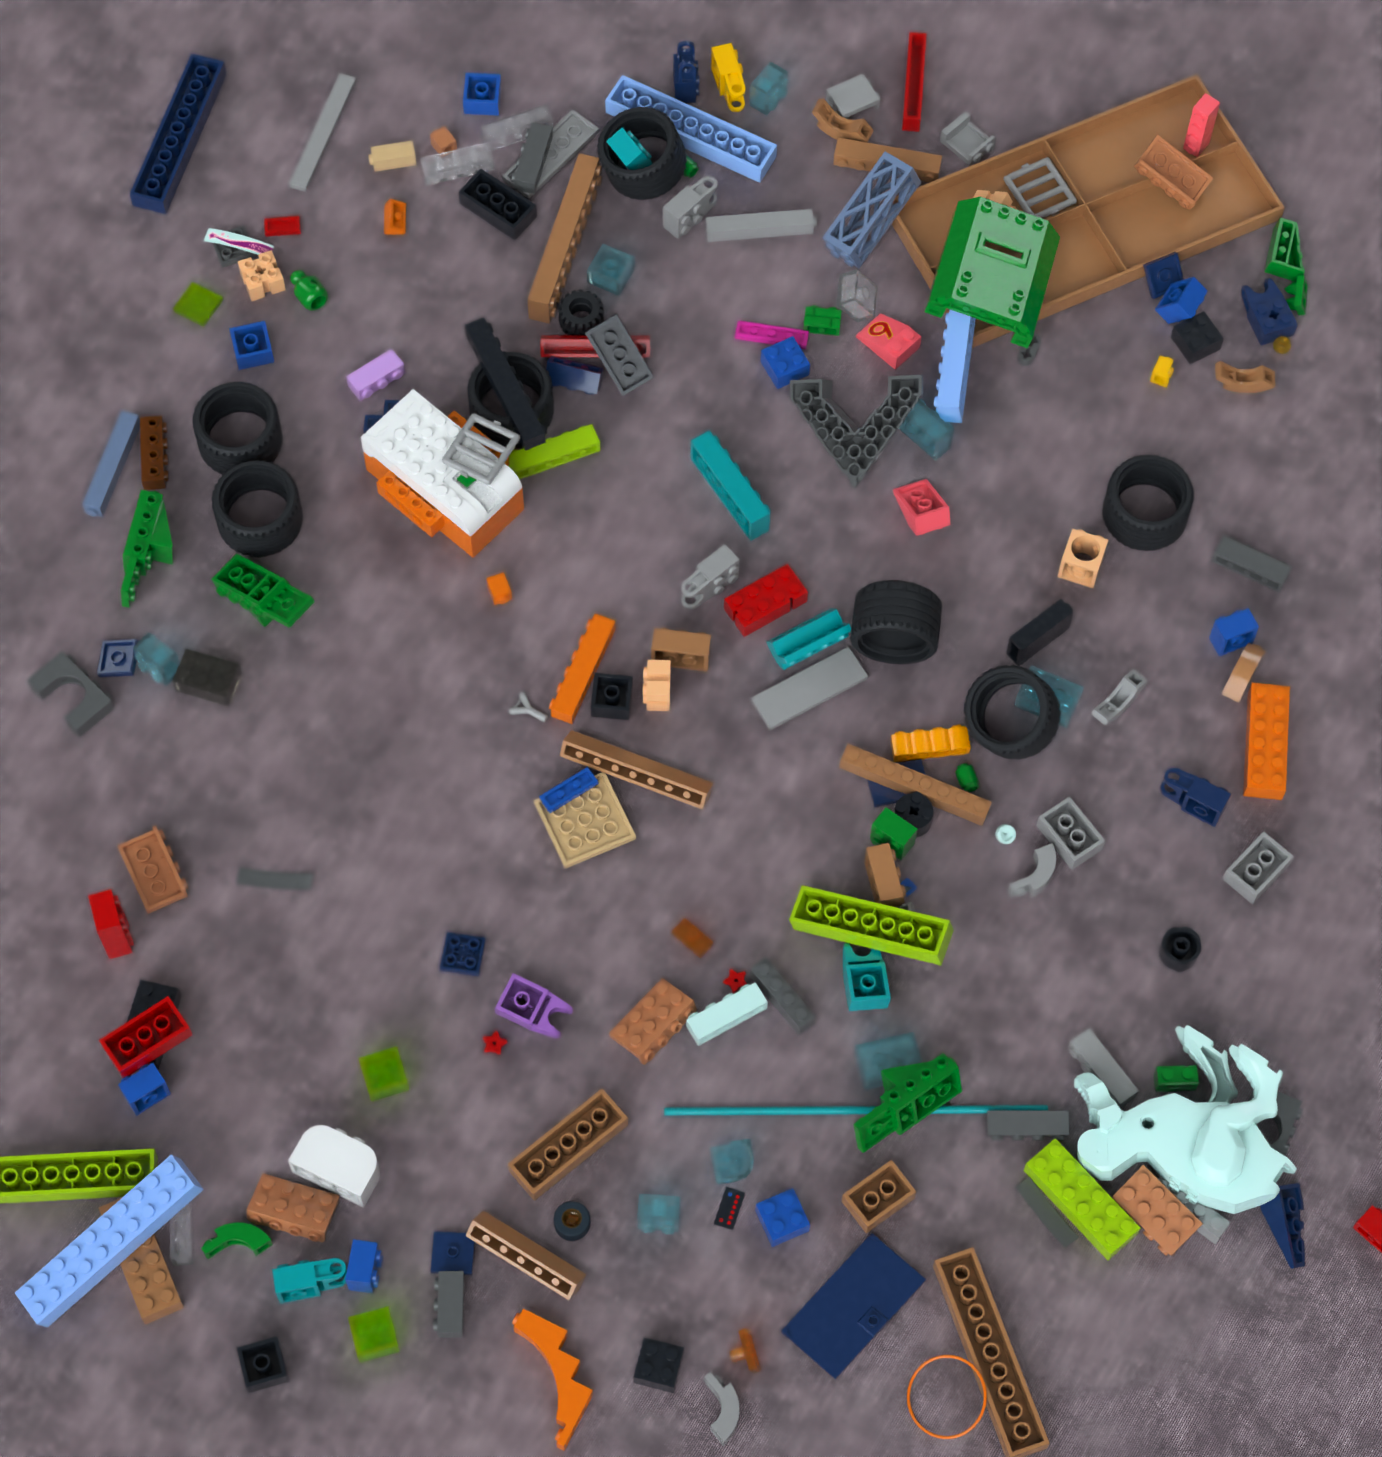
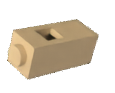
M413 141L371 147V154L368 155L369 163L374 166L375 172L416 165Z

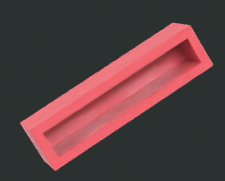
M1206 93L1193 107L1183 146L1184 150L1196 157L1210 143L1220 105L1218 100Z

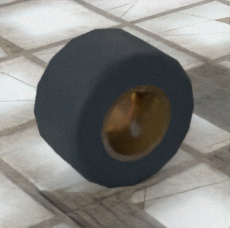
M564 1202L554 1213L555 1231L566 1241L580 1240L590 1230L591 1220L589 1211L579 1202Z

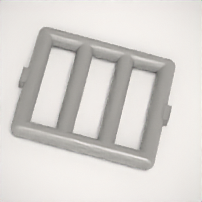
M1049 157L1030 165L1026 163L1021 166V169L1003 178L1023 211L1042 219L1049 215L1055 216L1059 214L1060 210L1077 202L1073 192ZM1045 165L1050 173L1020 187H1016L1012 181ZM1054 178L1059 184L1058 187L1027 201L1021 195V193ZM1062 192L1068 198L1036 214L1030 208Z
M473 413L442 458V462L460 471L461 475L466 478L470 476L490 485L520 440V435L502 427L501 423L496 420L492 422ZM477 422L511 440L505 447L470 429ZM465 437H468L502 454L497 461H494L461 445ZM458 451L492 469L485 476L451 458Z

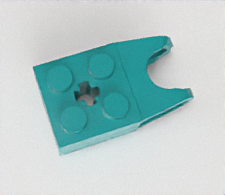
M621 128L606 141L629 170H639L653 164L650 159L652 157L651 154L642 146V143L630 130L626 132Z
M844 943L843 980L848 1011L888 1008L891 996L886 966L881 952L870 948V953L867 956H858L853 952L849 943Z
M339 1258L312 1262L302 1260L297 1262L296 1265L291 1266L289 1264L278 1265L276 1269H272L275 1293L280 1304L321 1296V1291L342 1287L346 1284V1265ZM338 1263V1264H340L341 1266H332V1265ZM345 1275V1277H344V1279H343L342 1281H340V1282H336V1281H335V1280H338V1279L342 1278V1277Z

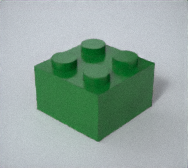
M885 807L872 824L870 840L875 846L889 843L890 848L895 851L896 858L902 861L914 846L918 829Z

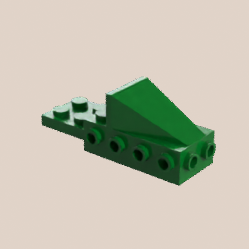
M141 490L123 552L125 576L121 587L122 606L130 608L131 601H135L136 585L140 584L141 576H146L147 571L152 569L153 561L171 565L174 562L173 544L163 494L157 491Z
M237 553L211 579L217 588L216 592L221 597H227L232 603L240 604L263 627H266L272 620H275L290 628L315 602L312 596L291 586L285 578Z
M942 1053L932 1061L883 1069L881 1076L884 1094L880 1096L881 1105L876 1106L870 1113L859 1118L853 1124L858 1149L864 1153L894 1131L899 1136L961 1093L962 1086L959 1066H957L956 1061Z

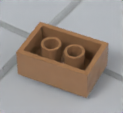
M665 627L654 628L651 660H671L672 668L708 672L711 635L705 632L692 633L686 630H669Z
M889 843L867 847L864 864L874 902L897 907L905 903L904 896H906L904 885H900V869L895 866L896 854L894 849L890 848Z
M890 1160L842 1195L841 1202L865 1233H868L914 1200L916 1190L895 1163Z

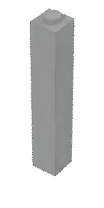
M812 209L706 217L707 242L813 234L814 226H817V218L813 216Z

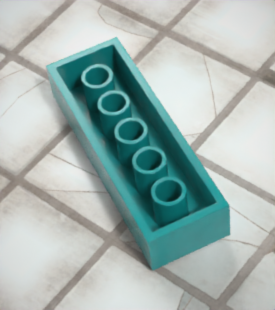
M709 430L692 439L690 459L748 539L752 541L768 532L770 508L767 504H763L757 490L752 489L749 479L746 476L743 477L738 464L732 462L727 449L721 447L718 437L716 435L713 436Z

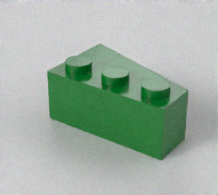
M1280 217L1274 226L1264 270L1265 273L1293 282L1297 281L1298 275H1304L1305 268L1302 265L1303 255L1300 252V236L1297 222Z

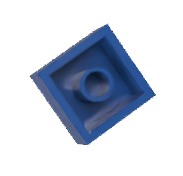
M465 73L464 114L499 116L501 74Z
M1195 277L1171 283L1155 311L1168 324L1192 318L1195 316L1198 306L1204 301V296L1208 290Z
M265 321L229 328L239 370L274 363Z
M793 336L761 350L760 362L777 389L789 385L790 380H800L809 376L810 363Z
M1249 608L1245 610L1239 609L1230 616L1217 618L1209 639L1220 657L1243 648L1248 643L1253 644L1259 626Z
M154 1063L142 1066L137 1073L132 1076H126L118 1084L124 1098L136 1116L171 1095L165 1080Z
M793 1188L756 1204L755 1212L772 1247L809 1232L810 1223Z
M353 1239L345 1278L349 1290L373 1294L374 1288H378L380 1281L378 1267L382 1268L384 1258L378 1243Z

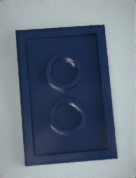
M921 759L898 763L925 774ZM867 779L874 807L897 803L902 796L906 795Z

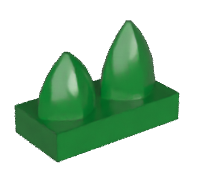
M1298 275L1297 281L1286 286L1284 290L1289 294L1295 295V297L1286 299L1290 310H1296L1298 316L1306 315L1308 283L1305 275Z

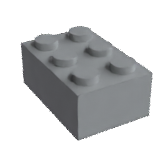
M1070 796L1038 817L1036 826L1049 843H1053L1055 850L1071 870L1103 850L1104 838Z
M1263 832L1226 870L1223 880L1253 905L1290 866L1294 856Z

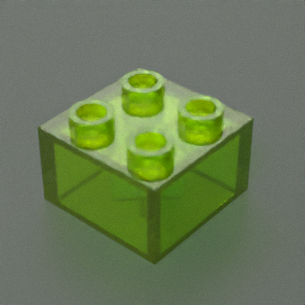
M397 1046L358 1058L371 1102L410 1090Z
M389 1306L348 1317L359 1363L400 1352Z

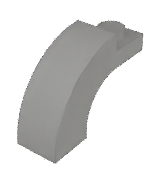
M1133 669L1122 678L1112 694L1093 709L1091 714L1105 726L1111 721L1114 722L1133 703L1148 680Z
M1053 843L1034 850L1033 859L1036 864V870L1030 876L1009 884L1007 892L1010 898L1014 896L1021 897L1027 891H1029L1031 897H1034L1048 886L1056 865V852Z
M709 1372L704 1376V1382L717 1397L721 1405V1413L718 1419L710 1425V1430L724 1446L731 1439L738 1425L739 1400L731 1383L723 1388L724 1383L717 1374L714 1376Z

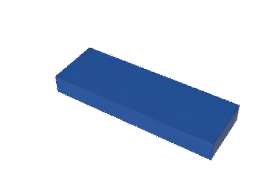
M586 767L540 795L539 799L547 811L552 813L595 787L599 782L591 770Z

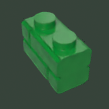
M817 305L806 306L803 330L814 334L839 336L842 310H838L836 307L820 308Z
M1185 1065L1156 1066L1153 1075L1155 1092L1196 1091L1199 1085L1197 1065H1188L1187 1067Z

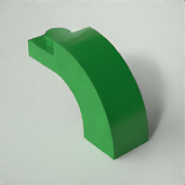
M236 1222L214 1229L217 1237L215 1239H208L203 1244L204 1246L201 1247V1250L208 1260L229 1246L243 1245L257 1256L273 1246V1243L269 1236L260 1228L251 1224Z

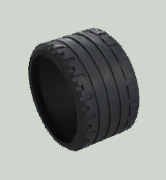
M637 107L624 110L607 122L598 138V157L612 186L620 194L630 199L647 200L666 194V192L677 185L686 169L687 155L675 125L665 113H661L658 109ZM623 128L626 132L630 130L638 140L647 137H657L665 140L667 144L663 155L652 165L639 170H626L618 166L619 157L606 141Z
M507 351L508 363L514 367L517 381L521 380L522 384L531 387L539 395V401L532 409H536L539 415L538 421L540 425L544 424L547 431V427L551 425L554 415L551 376L546 367L539 360L537 361L536 358L521 352ZM479 363L471 373L468 380L469 384L467 385L470 416L475 413L492 422L496 420L501 423L502 427L515 432L507 416L497 415L489 411L482 403L483 398L492 389V386ZM477 422L473 425L489 439L502 446H507L511 440ZM520 440L515 447L522 446Z
M227 382L213 387L197 402L192 419L193 430L200 455L209 467H212V470L223 474L229 468L241 462L250 460L274 462L275 458L278 457L283 444L280 419L273 398L264 389L248 382ZM237 412L255 414L267 423L260 437L254 442L240 447L222 446L209 437L212 428L221 418Z
M1159 455L1134 456L1122 462L1113 471L1109 479L1103 502V520L1109 533L1119 543L1121 542L1124 546L1137 549L1138 551H1156L1173 544L1183 534L1194 502V488L1191 484V479L1188 477L1189 475L1177 463ZM1151 485L1165 491L1175 503L1177 511L1169 518L1161 521H1144L1134 517L1124 508L1119 495L1132 486Z
M265 460L241 462L229 468L217 480L218 482L215 484V489L212 492V508L221 538L232 550L234 549L235 552L242 553L245 556L248 555L249 557H266L286 549L297 538L303 521L298 488L290 473L286 472L280 465L266 462ZM252 491H271L281 496L287 502L283 513L275 521L262 527H245L229 517L230 509L237 499Z
M883 580L870 583L861 588L855 596L850 636L852 646L863 656L882 663L904 665L925 661L933 656L938 649L942 602L930 589L916 583L900 580Z
M996 666V668H991L987 672L982 673L983 675L979 676L972 683V687L969 688L963 710L966 727L970 730L969 733L975 741L993 754L1011 760L1027 759L1028 756L1033 757L1037 753L1042 752L1043 748H1047L1049 743L1053 741L1052 738L1056 736V732L1059 729L1058 724L1061 720L1060 704L1052 688L1035 673L1021 666ZM1025 684L1031 686L1036 691L1040 703V714L1036 725L1031 732L1019 740L1011 742L995 740L989 734L985 723V710L993 694L1007 685Z

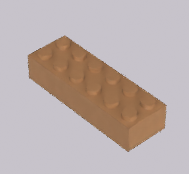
M600 1089L507 1164L508 1171L535 1201L628 1126V1117L603 1089Z
M120 1199L99 1207L101 1216ZM154 1233L120 1263L145 1325L184 1308Z

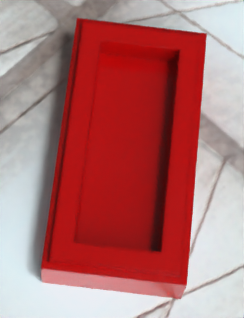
M300 216L264 218L265 237L301 234Z

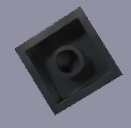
M1204 311L1173 326L1171 339L1189 364L1219 351L1224 339Z
M595 673L591 700V717L629 720L633 676Z
M277 1336L236 1348L248 1393L290 1382L281 1344Z
M644 1337L633 1376V1383L674 1393L684 1357V1347Z

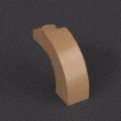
M824 98L818 99L811 112L818 120L817 126L836 140L839 137L868 142L874 131L865 119L850 120L838 115Z
M1250 643L1246 645L1227 681L1222 695L1238 703L1240 702L1253 674L1266 653L1262 647Z

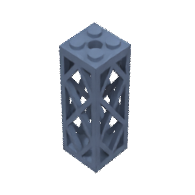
M886 151L882 154L822 237L826 243L825 247L830 250V254L833 257L844 259V263L850 267L855 266L858 269L861 267L921 184L913 167ZM892 176L891 182L887 183L889 178ZM878 178L875 188L872 189L873 180ZM899 193L898 203L893 205L896 195ZM883 199H885L884 202H883V203L881 204V206L879 207L880 201L883 200ZM875 204L874 214L869 216L870 206ZM851 216L848 225L845 227L846 218ZM863 226V228L854 232L855 229ZM872 231L871 240L866 242L869 232ZM858 236V238L855 240V242H854L853 245H852L853 238H855V237Z

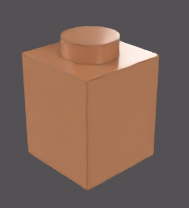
M445 126L434 130L430 134L431 145L442 159L457 151L456 139Z

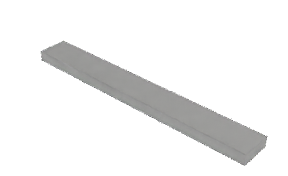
M339 73L289 182V187L304 192L307 191L355 86L356 77Z

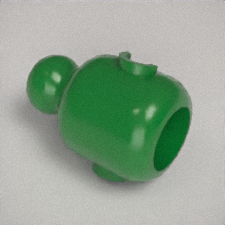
M300 269L295 270L291 274L290 281L295 285L294 295L305 309L316 311L326 304L328 292L317 277L307 276Z

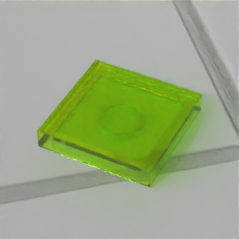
M192 282L173 307V312L204 327L223 302V297Z

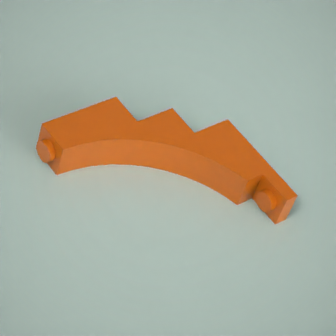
M523 1309L513 1319L514 1332L524 1337L537 1348L553 1373L558 1391L556 1422L564 1427V1429H559L555 1440H557V1448L565 1451L593 1397V1390L573 1380L581 1363L579 1359L561 1351L568 1337V1330Z

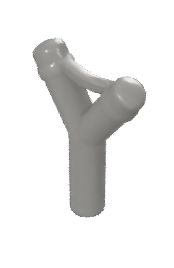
M521 692L518 703L514 707L509 708V714L511 715L530 714L544 723L548 719L547 715L531 706L525 692ZM521 701L524 707H518Z

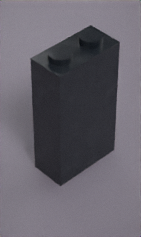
M1060 599L1011 635L1006 651L1009 658L1017 666H1020L1070 628L1073 616L1072 607Z

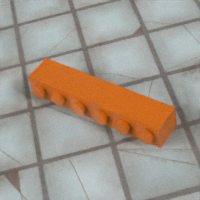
M596 613L592 619L588 620L586 625L587 631L579 639L578 645L580 646L578 651L575 650L573 652L572 664L570 667H566L564 672L565 679L563 683H559L556 691L558 694L556 698H552L549 705L551 717L573 724L616 630L615 620Z

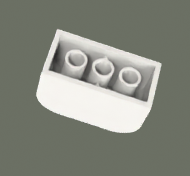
M325 1125L313 1126L305 1131L288 1160L292 1173L363 1208L380 1178V1169L376 1155L365 1144L364 1140L358 1137L351 1138L347 1136L344 1130L340 1128L335 1130Z

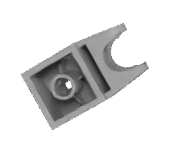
M706 176L693 186L689 187L687 185L663 206V227L677 239L688 234L690 229L695 224H699L703 217L717 203V195L714 193L718 186L717 180ZM709 181L714 185L711 188H707L704 186V183Z
M725 544L696 566V571L682 583L681 590L683 595L681 603L686 609L699 607L714 595L721 594L727 585L733 584L738 580L740 559ZM691 584L689 589L686 591L685 587ZM687 597H694L696 601L694 604H687L685 599Z

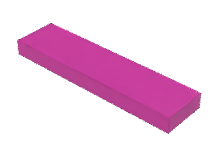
M739 320L735 332V339L772 345L793 336L801 349L807 348L809 331Z

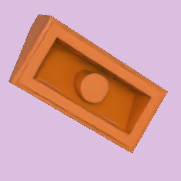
M390 198L384 206V234H405L406 203Z

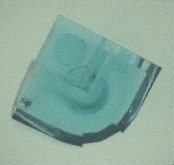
M750 1139L731 1141L729 1145L710 1147L716 1186L739 1182L751 1173L754 1157Z

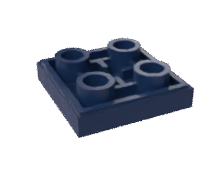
M447 932L440 971L479 977L486 938Z

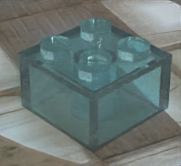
M770 61L750 85V106L766 116L770 111H774L780 99H784L788 93V71Z
M602 244L587 269V283L620 296L635 270V257Z
M149 632L133 647L134 657L138 661L137 666L143 672L148 671L157 683L161 682L167 686L182 671L177 654Z
M639 1194L638 1229L645 1233H652L656 1230L662 1231L664 1234H674V1232L679 1231L680 1197Z

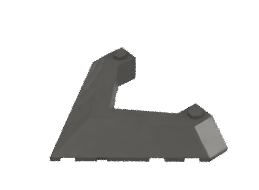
M923 375L888 376V395L878 409L872 412L867 418L866 423L861 428H858L832 399L831 380H790V400L798 407L802 417L813 428L817 438L830 456H833L835 463L842 473L848 477L854 489L859 485L923 395Z

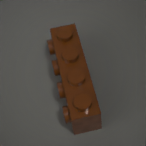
M162 415L140 417L141 482L144 490L166 489V482L169 481V471L166 470V465H169L168 454H165V449H168V439L165 438V433H168L167 422L163 421Z

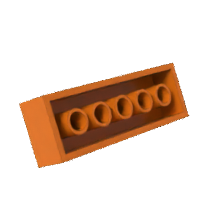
M1253 682L1250 685L1247 701L1243 796L1282 800L1284 797L1287 776L1290 686Z

